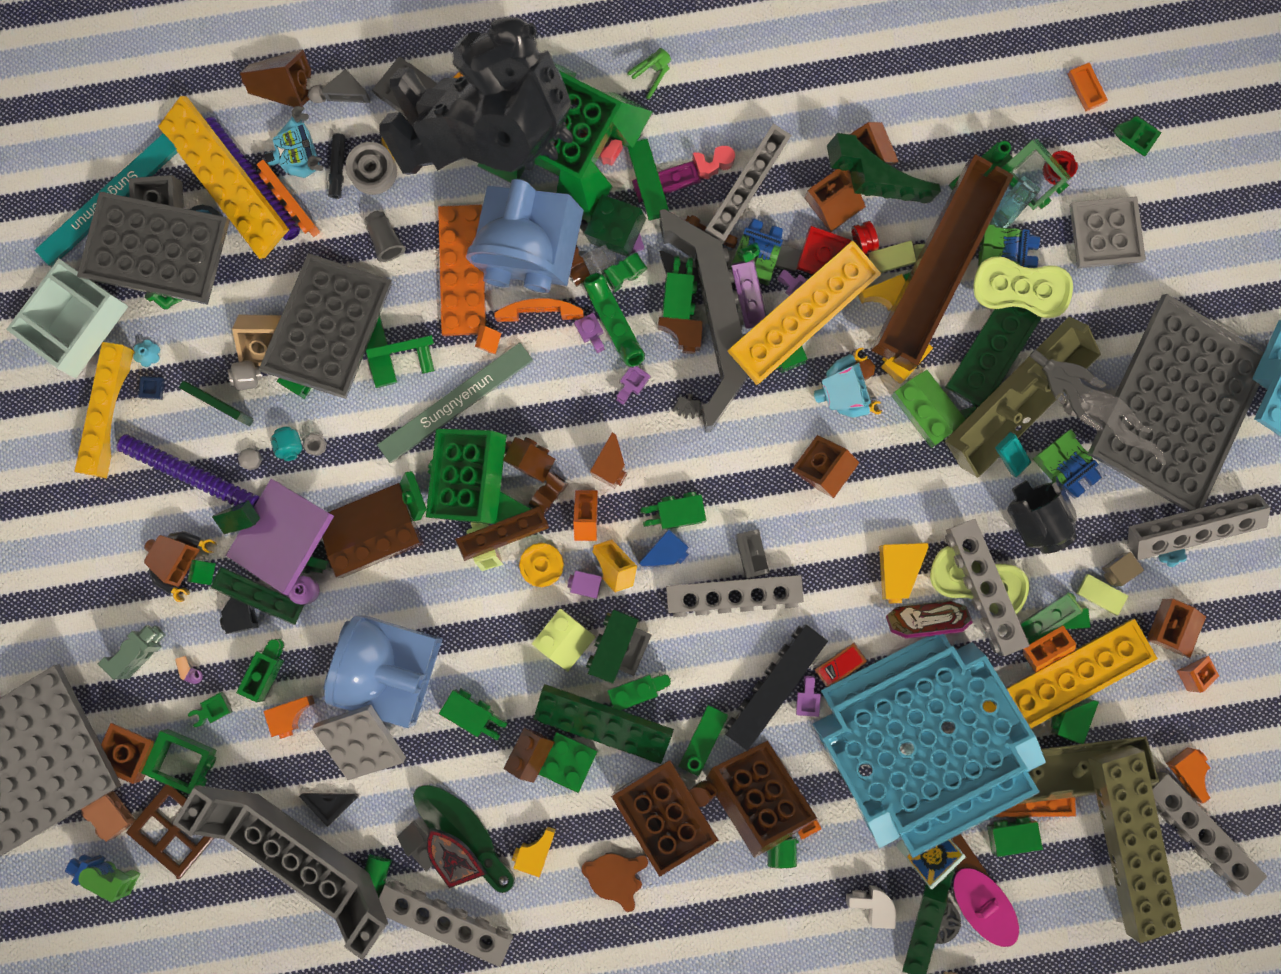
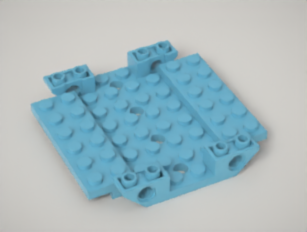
M944 634L927 636L821 690L833 714L818 720L812 725L833 764H836L879 849L901 837L911 857L914 858L1039 793L1037 786L1028 773L1046 763L1037 738L990 661L973 642L956 650L954 646H951ZM986 701L993 702L996 710L992 713L986 712L983 709V703ZM945 722L952 723L955 731L951 734L944 733L941 728L942 724ZM905 743L911 744L914 748L913 753L904 755L900 751L901 745ZM867 764L871 766L872 774L867 777L862 776L859 773L861 765Z

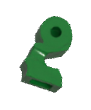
M635 253L623 261H619V264L612 265L604 270V277L615 293L622 287L625 280L633 281L637 279L638 276L647 270V266L643 263L639 254Z

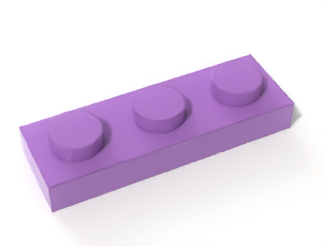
M752 259L747 263L742 261L731 265L746 329L754 328L766 317L755 261Z

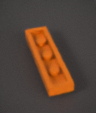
M264 160L257 163L256 165L261 170L258 173L266 184L270 182L274 188L271 191L279 201L284 199L287 203L284 208L292 217L295 215L300 221L297 224L305 234L309 232L313 237L317 236L320 233L318 228Z

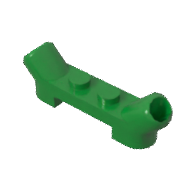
M600 273L589 275L585 278L583 285L620 359L628 367L639 366L645 360V353L615 300L604 275Z

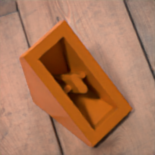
M1209 656L1177 670L1186 690L1190 692H1204L1219 677Z

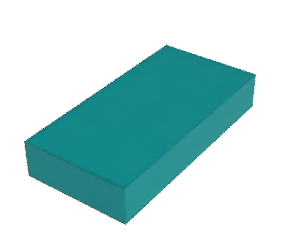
M1011 432L995 447L1010 474L1016 478L1031 464V460L1017 436Z

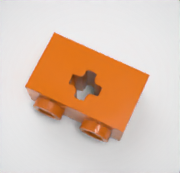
M1063 625L1033 642L1029 647L1024 648L1023 655L1036 673L1075 651L1077 644Z

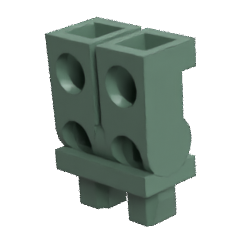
M146 625L141 631H131L127 636L129 639L121 644L120 650L113 657H103L97 664L113 680L130 679L154 652H158L162 648L158 643L166 634L158 626L150 627L149 625Z

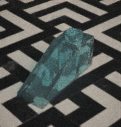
M1023 175L1000 202L992 221L997 226L1007 229L1041 189Z

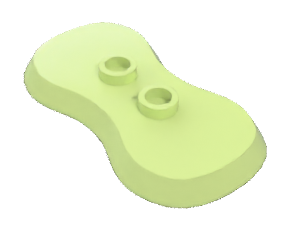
M997 256L988 258L980 264L975 275L973 288L977 301L987 308L1000 309L1016 306L1025 308L1040 317L1053 318L1060 316L1068 308L1073 293V281L1070 274L1058 266L1027 268L1016 264L1010 259Z
M947 546L941 549L933 561L930 572L931 583L935 590L946 597L974 598L971 590H968L963 582L965 575L962 568L959 569L955 563L954 556L956 554L953 547ZM974 561L971 565L973 572L978 573L981 567L977 561ZM995 564L1017 614L1026 602L1029 592V580L1026 574L1014 565ZM983 582L980 586L983 594L986 595L989 592V585L986 582ZM992 603L989 611L997 614L998 606Z

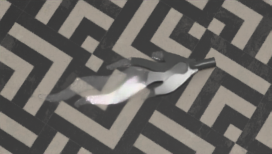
M1036 349L1029 355L1043 367L1041 370L1045 373L1050 390L1057 401L1062 405L1066 403L1064 391L1072 410L1081 421L1098 431H1103L1102 425L1090 418L1088 414L1098 417L1111 428L1115 436L1122 443L1150 451L1162 466L1166 465L1164 455L1156 444L1132 433L1122 423L1119 415L1123 416L1138 431L1144 433L1152 431L1150 428L1142 425L1130 407L1118 397L1085 386L1080 379L1100 388L1106 387V383L1097 379L1080 365L1058 362L1053 359L1048 360Z

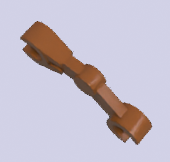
M691 215V217L687 216L685 220L702 231H705L707 228L694 215ZM729 234L723 244L735 249L738 242L737 237Z

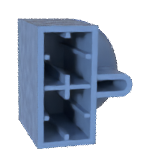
M513 179L510 188L487 186L477 233L472 245L467 250L466 258L484 273L483 281L493 286L507 288L510 285L511 279L524 280L523 286L525 288L541 293H549L551 284L567 286L584 210L569 194L536 191L528 182L519 179Z
M354 616L350 621L344 623L339 635L338 645L324 683L326 704L349 711L372 705L382 721L404 728L415 726L443 638L370 616Z

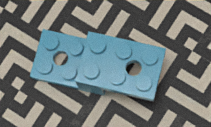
M1281 320L1278 321L1252 378L1267 389L1254 419L1280 437Z

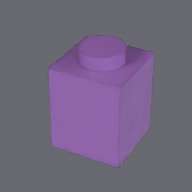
M575 571L574 575L570 574L567 587L571 588L570 593L598 599L602 576Z

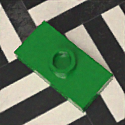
M405 472L400 481L403 502L407 504L412 520L419 521L426 511V506L414 472Z

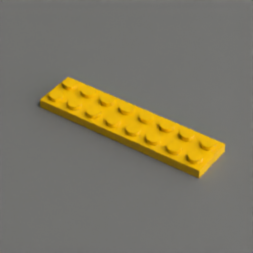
M180 96L158 125L159 129L175 145L176 151L259 259L266 258L289 231V228L187 96Z
M854 241L850 242L727 352L753 382L758 385L878 278L881 272Z
M1131 619L1040 671L1034 672L1006 687L1030 728H1033L1158 658L1137 621ZM986 701L983 703V709L986 712L992 713L996 710L993 702Z

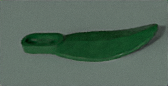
M422 785L416 788L413 794L414 803L429 830L431 828L438 829L461 840L469 847L486 870L487 874L483 877L492 888L499 893H506L511 890L515 884V876L496 854L492 839L477 815L464 802L441 788L430 785ZM486 859L492 860L491 867L486 866ZM502 876L507 877V884L501 883L500 879Z

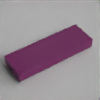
M694 160L658 172L664 194L700 183ZM632 180L638 202H642L637 180Z

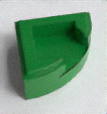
M756 242L738 250L737 254L739 259L747 263L759 255L760 249Z

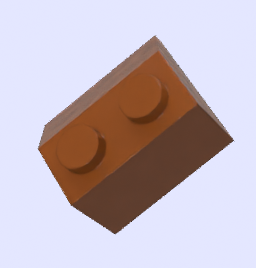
M867 122L850 134L856 135L857 139L868 150L890 166L899 162L882 122Z
M612 432L590 473L595 479L615 489L617 485L622 486L627 477V472H625V464L617 436Z
M817 435L795 464L792 471L820 492L834 498L860 462L846 448Z
M110 723L101 746L117 777L131 784L144 780L146 775L141 774L153 748L154 741L119 725Z

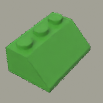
M928 370L912 378L891 396L931 449L951 435L966 420Z

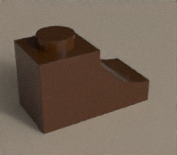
M659 317L658 330L673 336L678 343L679 350L686 354H695V351H700L703 321Z

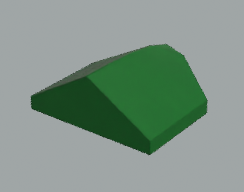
M1138 116L1118 124L1113 131L1120 141L1144 157L1162 133Z

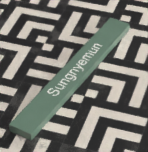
M518 343L377 444L378 448L389 463L394 462L436 432V429H440L533 362V359L523 345Z

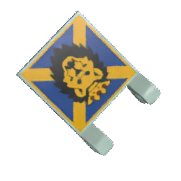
M902 839L896 844V847L931 889L966 857L951 839L914 858L911 857Z

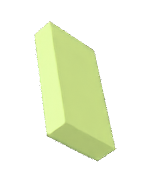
M912 240L869 252L870 261L881 273L915 264L917 260Z
M1090 574L1085 575L1076 592L1077 595L1115 616L1119 615L1128 598V595Z

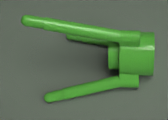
M659 48L655 53H652L647 59L627 72L629 76L632 75V79H635L649 67L655 71L661 70L646 96L648 100L655 92L664 74L670 69L668 64L671 62V57L664 49Z

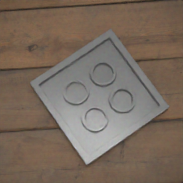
M1137 196L1072 202L1069 205L1077 268L1142 263L1146 260Z
M372 705L317 722L312 728L347 780L402 764L406 759V756Z

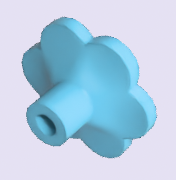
M144 340L142 344L138 343L135 345L133 358L143 367H149L152 363L159 361L160 347L153 344L151 340Z
M1185 549L1159 555V561L1167 563L1169 567H1175L1179 562H1184L1187 559Z

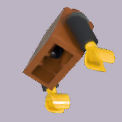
M184 531L170 533L167 537L159 535L156 541L154 539L148 540L145 543L144 549L149 553L144 563L149 567L148 571L152 583L168 594L170 592L173 593L175 601H185L179 597V592L181 591L189 595V590L187 588L178 589L175 586H180L191 566L192 559L195 560L200 549L197 547H202L206 553H214L208 551L206 545L210 542L216 544V542L209 539L203 541L201 537Z

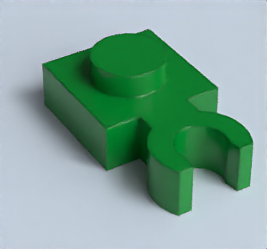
M220 692L201 702L202 710H193L188 713V716L198 715L199 721L193 726L200 727L205 724L207 718L210 723H213L233 711L224 693Z

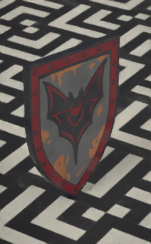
M431 828L427 838V853L431 864L448 888L487 874L466 844L447 832Z

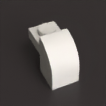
M869 885V895L866 894V891L854 890L852 894H846V904L849 908L869 909L868 923L872 928L895 929V907L892 900L883 890Z

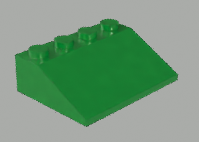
M436 429L426 518L483 524L497 523L507 435L490 430Z

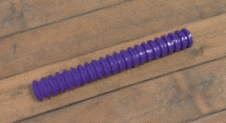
M206 118L205 121L289 228L283 239L288 241L296 238L301 231L300 227L296 226L295 221H292V217L285 210L284 206L281 205L275 195H272V191L257 174L256 170L253 169L252 165L249 164V161L241 153L240 149L237 148L236 144L233 143V140L229 138V135L225 133V130L217 122L216 118Z
M124 434L118 440V452H123V454L129 455L137 461H142V463L148 464L150 467L154 466V469H160L161 472H166L167 475H172L173 478L185 481L186 484L191 483L192 487L197 486V489H203V492H209L210 495H215L216 498H221L224 502L228 501V504L236 506L248 500L254 508L259 500L258 495L255 494L253 496L252 492L247 493V490H241V487H235L233 483L229 484L226 480L222 481V478H216V475H210L209 472H204L203 469H198L197 466H192L184 460H179L178 457L173 458V455H167V452H161V449H155L154 446H149L148 443H143L142 440H137L129 434Z

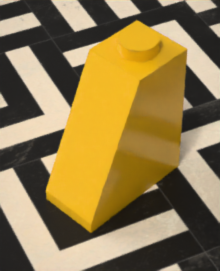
M928 543L879 546L882 599H888L889 604L902 603V599L909 598L928 550Z

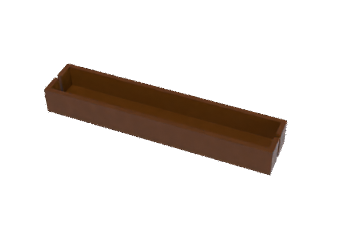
M976 154L963 168L871 349L888 360L893 357L892 362L908 371L913 370L919 365L1014 176L998 166L988 173L987 176H984L983 174L993 163Z

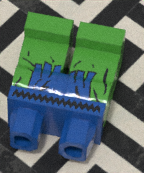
M752 219L748 228L744 230L731 265L742 262L737 254L738 250L757 242L760 249L755 263L759 283L769 286L783 242L781 239L783 229L772 226L769 235L761 233L763 222Z
M989 224L980 242L979 249L981 250L979 251L978 267L986 259L999 256L1010 259L1023 267L1037 268L1038 257L1027 256L1028 249L1038 250L1040 237L1029 234L1030 230L998 228Z
M1070 429L1036 455L1033 461L1051 480L1052 477L1057 475L1065 491L1075 499L1086 491L1078 482L1079 480L1084 478L1092 486L1102 476L1096 469L1099 464L1088 455V452L1075 438V433Z
M84 854L79 859H71L65 869V873L74 877L71 883L76 886L81 885L83 888L111 903L130 895L141 874L133 869L123 872L117 869L112 862L105 861L106 857L102 855L91 858Z

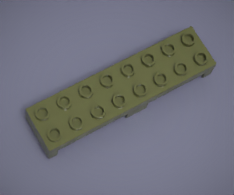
M1068 317L1036 349L1048 360L1053 359L1058 362L1073 363L1086 369L1101 355L1089 326L1071 317ZM1030 356L945 440L959 466L977 478L1000 457L995 447L1010 432L1015 433L1017 438H1019L1063 393L1061 392L1056 396L1052 394L1046 375L1041 370L1043 367ZM1025 418H1031L1028 423H1023ZM1017 426H1022L1021 430H1015Z
M1147 737L1041 749L1046 763L1028 772L1039 793L1018 804L1096 795L1088 758L1129 745L1145 752L1151 785L1153 787L1159 782Z
M1129 745L1089 757L1088 760L1126 934L1137 942L1143 943L1182 930L1145 752Z

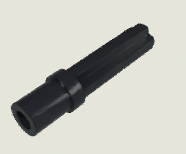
M340 133L333 134L330 174L328 175V197L334 199L342 197V183L344 182L345 135Z

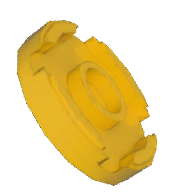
M537 543L525 549L519 562V568L526 582L537 587H547L558 581L563 573L564 562L558 549L550 544Z

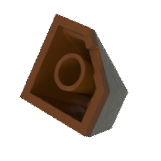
M303 49L249 64L240 72L242 83L245 85L248 94L291 107H303L310 100L308 97L307 79L311 78V68Z

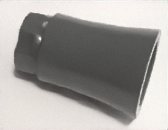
M374 211L365 217L366 229L371 237L378 261H391L405 252V246L398 238L384 212Z

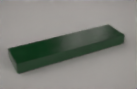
M220 567L210 587L217 592L292 625L296 624L304 605L294 603L289 597L223 567Z

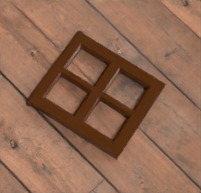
M166 784L126 833L172 872L176 879H181L214 838L203 836L196 845L180 831L181 829L169 822L157 811L169 796L181 806L187 800V797L178 789ZM152 816L168 829L156 845L140 832ZM175 836L192 850L180 865L164 852Z

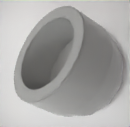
M321 84L311 87L308 91V97L314 103L326 101L322 93L323 86Z

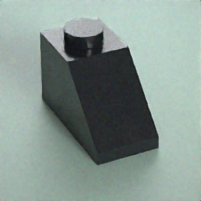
M230 597L221 611L222 617L220 618L221 628L225 630V633L234 634L259 628L255 608Z

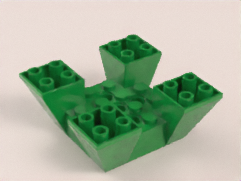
M554 62L563 78L571 105H578L574 109L570 108L565 123L568 124L566 128L571 132L573 142L566 143L559 138L557 141L554 140L557 143L555 147L558 152V159L551 160L546 155H540L535 158V164L559 176L556 193L569 194L584 210L582 220L589 223L601 196H608L612 189L610 182L595 165L608 139H617L622 141L623 146L633 149L653 112L615 92H601L575 79V72ZM581 133L587 134V136L584 138L578 137V135ZM478 163V167L509 183L513 179H520L526 168L524 165L516 171L507 172Z

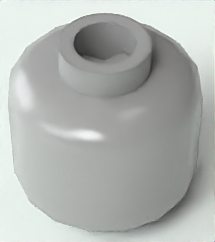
M251 360L232 363L231 369L227 370L231 387L234 386L238 391L256 388L258 380L262 379L259 366L255 367Z

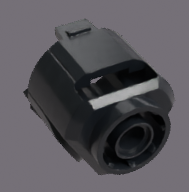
M1057 475L1052 477L1051 483L1032 488L1029 482L1025 480L1012 489L1015 500L1008 506L1007 511L1026 547L1039 548L1042 553L1049 554L1068 547L1076 540V511Z

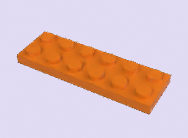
M482 205L438 206L442 336L478 335L480 326H486L484 273L466 258L467 250L472 245L477 233Z

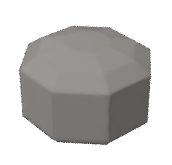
M311 434L305 438L303 447L308 454L319 456L325 452L327 443L323 436Z
M252 448L242 450L238 456L240 466L247 470L257 469L262 462L260 452Z

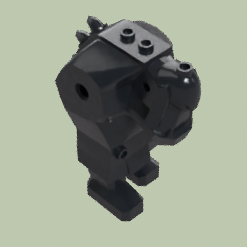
M505 17L492 21L489 32H469L453 47V65L463 76L459 78H443L433 88L426 89L415 71L410 67L400 68L390 78V89L406 118L401 112L388 113L379 124V133L403 174H416L423 166L434 165L438 171L453 162L466 158L507 172L516 171L524 165L527 170H532L535 165V158L540 155H546L551 160L558 159L554 140L557 141L559 138L566 143L573 142L571 132L565 127V120L571 107L569 94L549 51L542 53L537 49V42L535 40L536 27L533 23H527L521 18Z

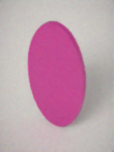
M972 868L958 870L953 879V891L957 904L966 920L989 942L1001 947L1014 945L1019 937V923L1014 908L1007 896L993 880L980 871Z

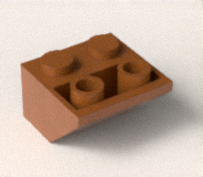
M836 169L808 189L805 200L830 233L866 207L861 194L854 193L849 172Z
M1173 598L1162 599L1147 641L1184 657L1191 658L1206 616L1196 608Z

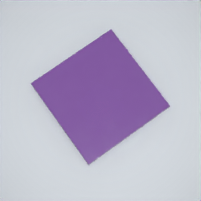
M270 479L254 506L260 520L256 525L240 530L226 556L282 594L288 596L334 516L279 482Z

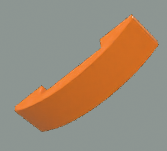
M537 298L507 305L495 312V319L497 322L519 321V313L561 311L562 320H576L583 318L584 312L581 308L564 301Z

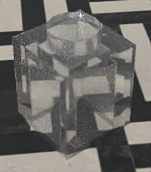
M606 244L582 255L590 275L594 273L604 275V270L615 265V262H617L613 250L608 251Z

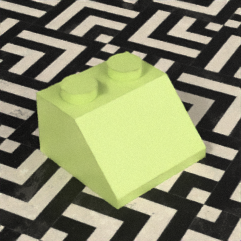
M560 608L532 642V645L568 672L596 636Z

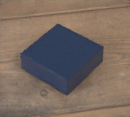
M140 376L138 398L163 400L165 379L162 377Z

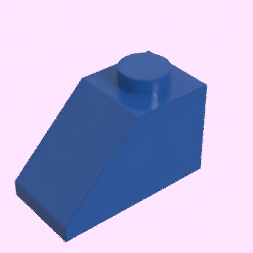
M668 530L642 559L639 565L642 567L671 566L675 565L676 562L681 564L689 555L686 552L689 547Z

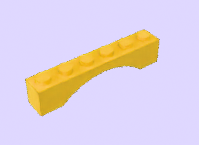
M102 342L74 470L76 473L107 479L111 462L110 435L113 412L119 391L130 372L134 350L124 345Z

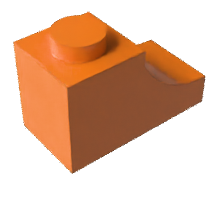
M575 490L574 541H597L598 490Z
M313 695L263 711L271 737L279 735V738L282 739L293 735L292 730L299 728L298 720L303 711L315 704Z
M1187 747L1166 764L1193 800L1204 804L1210 799L1205 787V776L1210 769V766L1206 763L1208 759L1199 749Z

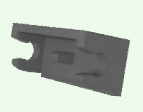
M757 529L736 534L735 538L745 578L770 573L760 531Z

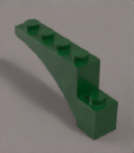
M837 133L827 144L830 167L842 171H850L855 194L930 203L941 192L940 184L912 177L885 163L868 150L857 139L856 135Z
M955 868L933 889L925 883L902 972L908 974L927 973L946 908Z

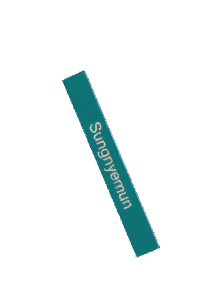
M163 133L99 192L130 197L129 178L152 177L178 153L175 145ZM99 192L34 250L48 266L53 267L58 259H62L88 235Z

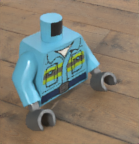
M295 106L292 109L290 120L277 136L273 138L275 151L265 153L264 156L268 166L280 163L286 173L306 178L316 170H323V166L319 163L322 158L317 157L310 131L302 123V120L306 121L309 118L308 114L302 113L305 108Z

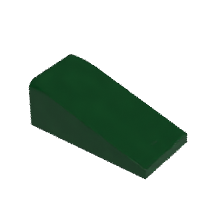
M248 500L212 516L224 535L250 528L260 520L259 515Z

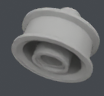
M375 142L361 143L354 147L347 156L346 173L359 191L369 195H377L387 191L394 184L397 177V166L392 155L383 145ZM376 165L374 171L367 172L369 166Z

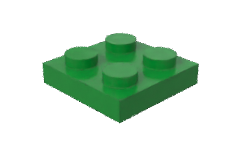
M556 732L553 739L554 744L538 775L579 793L598 750Z

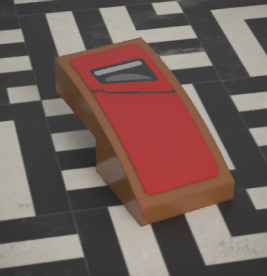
M854 642L838 652L834 657L816 667L815 671L826 687H829L866 663L867 660Z

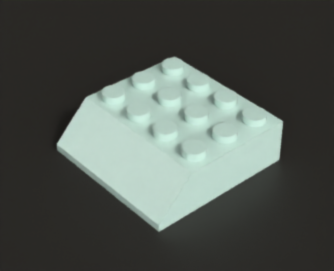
M58 259L6 330L57 369L77 378L129 306L95 282L77 277L78 271Z

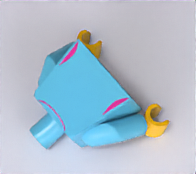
M864 348L856 349L853 355L849 354L835 361L826 373L827 378L822 380L823 388L814 391L817 403L828 401L830 410H837L839 414L851 418L869 415L870 412L874 414L882 413V410L874 411V405L881 402L877 400L870 401L860 364H855V361L862 362L867 359L868 356L862 359L858 357V352Z

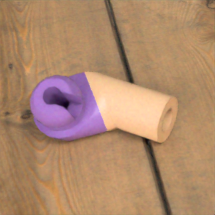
M186 656L175 659L182 680L191 684H198L202 680V672L189 667Z

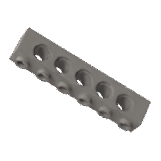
M773 123L704 232L718 239L722 244L724 243L792 136L791 134Z
M1258 493L1129 526L1127 546L1138 561L1267 528L1270 506Z
M976 518L947 529V535H945L946 542L950 548L953 547L956 554L954 556L955 563L959 569L962 568L965 575L963 582L966 588L970 589L973 594V606L981 613L983 618L980 620L985 632H989L992 639L989 643L993 652L997 653L998 656H1007L1029 647V643ZM965 540H968L972 545L970 552H966L962 547ZM974 561L980 564L981 568L978 573L973 572L971 568ZM983 582L989 585V592L986 595L980 590ZM992 603L998 606V613L995 616L989 611ZM1002 624L1007 628V634L1004 637L1000 636L998 632Z
M801 575L666 586L668 613H673V617L687 616L686 612L695 611L696 615H709V610L718 609V614L731 613V608H740V612L754 611L753 606H762L763 610L776 609L777 604H785V608L799 607L798 603L804 602ZM778 586L782 587L785 591V596L781 600L776 599L773 594L774 589ZM755 588L760 589L763 593L760 601H754L751 598V592ZM732 590L738 591L741 595L740 601L737 603H732L728 598ZM709 592H715L718 595V602L715 605H710L706 601V595ZM686 594H693L696 597L694 606L688 607L684 604L683 598Z
M1159 771L1157 773L1159 782L1152 787L1156 807L1162 812L1160 815L1162 819L1169 825L1173 824L1178 829L1177 834L1184 841H1190L1195 846L1193 848L1194 852L1202 859L1206 858L1211 863L1209 867L1218 876H1224L1228 881L1226 885L1236 894L1240 892L1249 896L1267 878L1265 873L1169 774ZM1171 795L1172 802L1167 806L1165 800L1167 796ZM1187 812L1188 820L1183 823L1182 815ZM1204 829L1205 835L1199 840L1198 834ZM1220 846L1221 853L1216 857L1215 850ZM1237 864V871L1232 874V866Z
M395 880L393 882L389 881L384 886L379 897L387 918L501 967L514 936L510 934L508 929L501 926L495 928L489 925V921L481 917L472 918L463 909L455 908L454 910L447 907L446 902L440 899L431 900L426 897L424 892L408 890L403 883ZM398 899H406L408 908L400 907ZM424 907L428 909L429 917H422L419 914V908ZM440 917H447L450 920V926H443L440 923ZM468 926L472 934L469 936L463 935L460 928ZM488 935L492 938L493 943L486 945L482 942L481 937Z

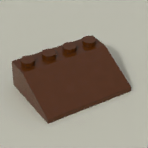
M400 483L328 512L334 517L322 538L336 578H344L424 544L416 522L412 520L408 506L403 502V492Z
M768 740L712 767L706 777L707 781L715 785L717 789L716 797L754 858L774 848L817 820V816Z
M671 760L630 781L611 795L659 877L719 841Z

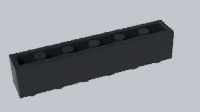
M804 624L803 627L798 626L791 635L794 639L789 645L784 644L778 652L780 658L776 663L771 662L764 672L767 674L762 682L758 680L751 689L753 692L749 700L745 698L737 708L740 711L735 718L731 716L724 726L727 729L724 732L725 735L746 751L750 749L828 642L827 639L807 624Z

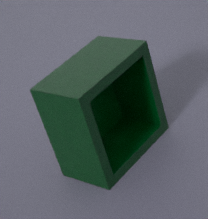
M602 195L584 234L591 244L629 257L646 221V217L641 208Z

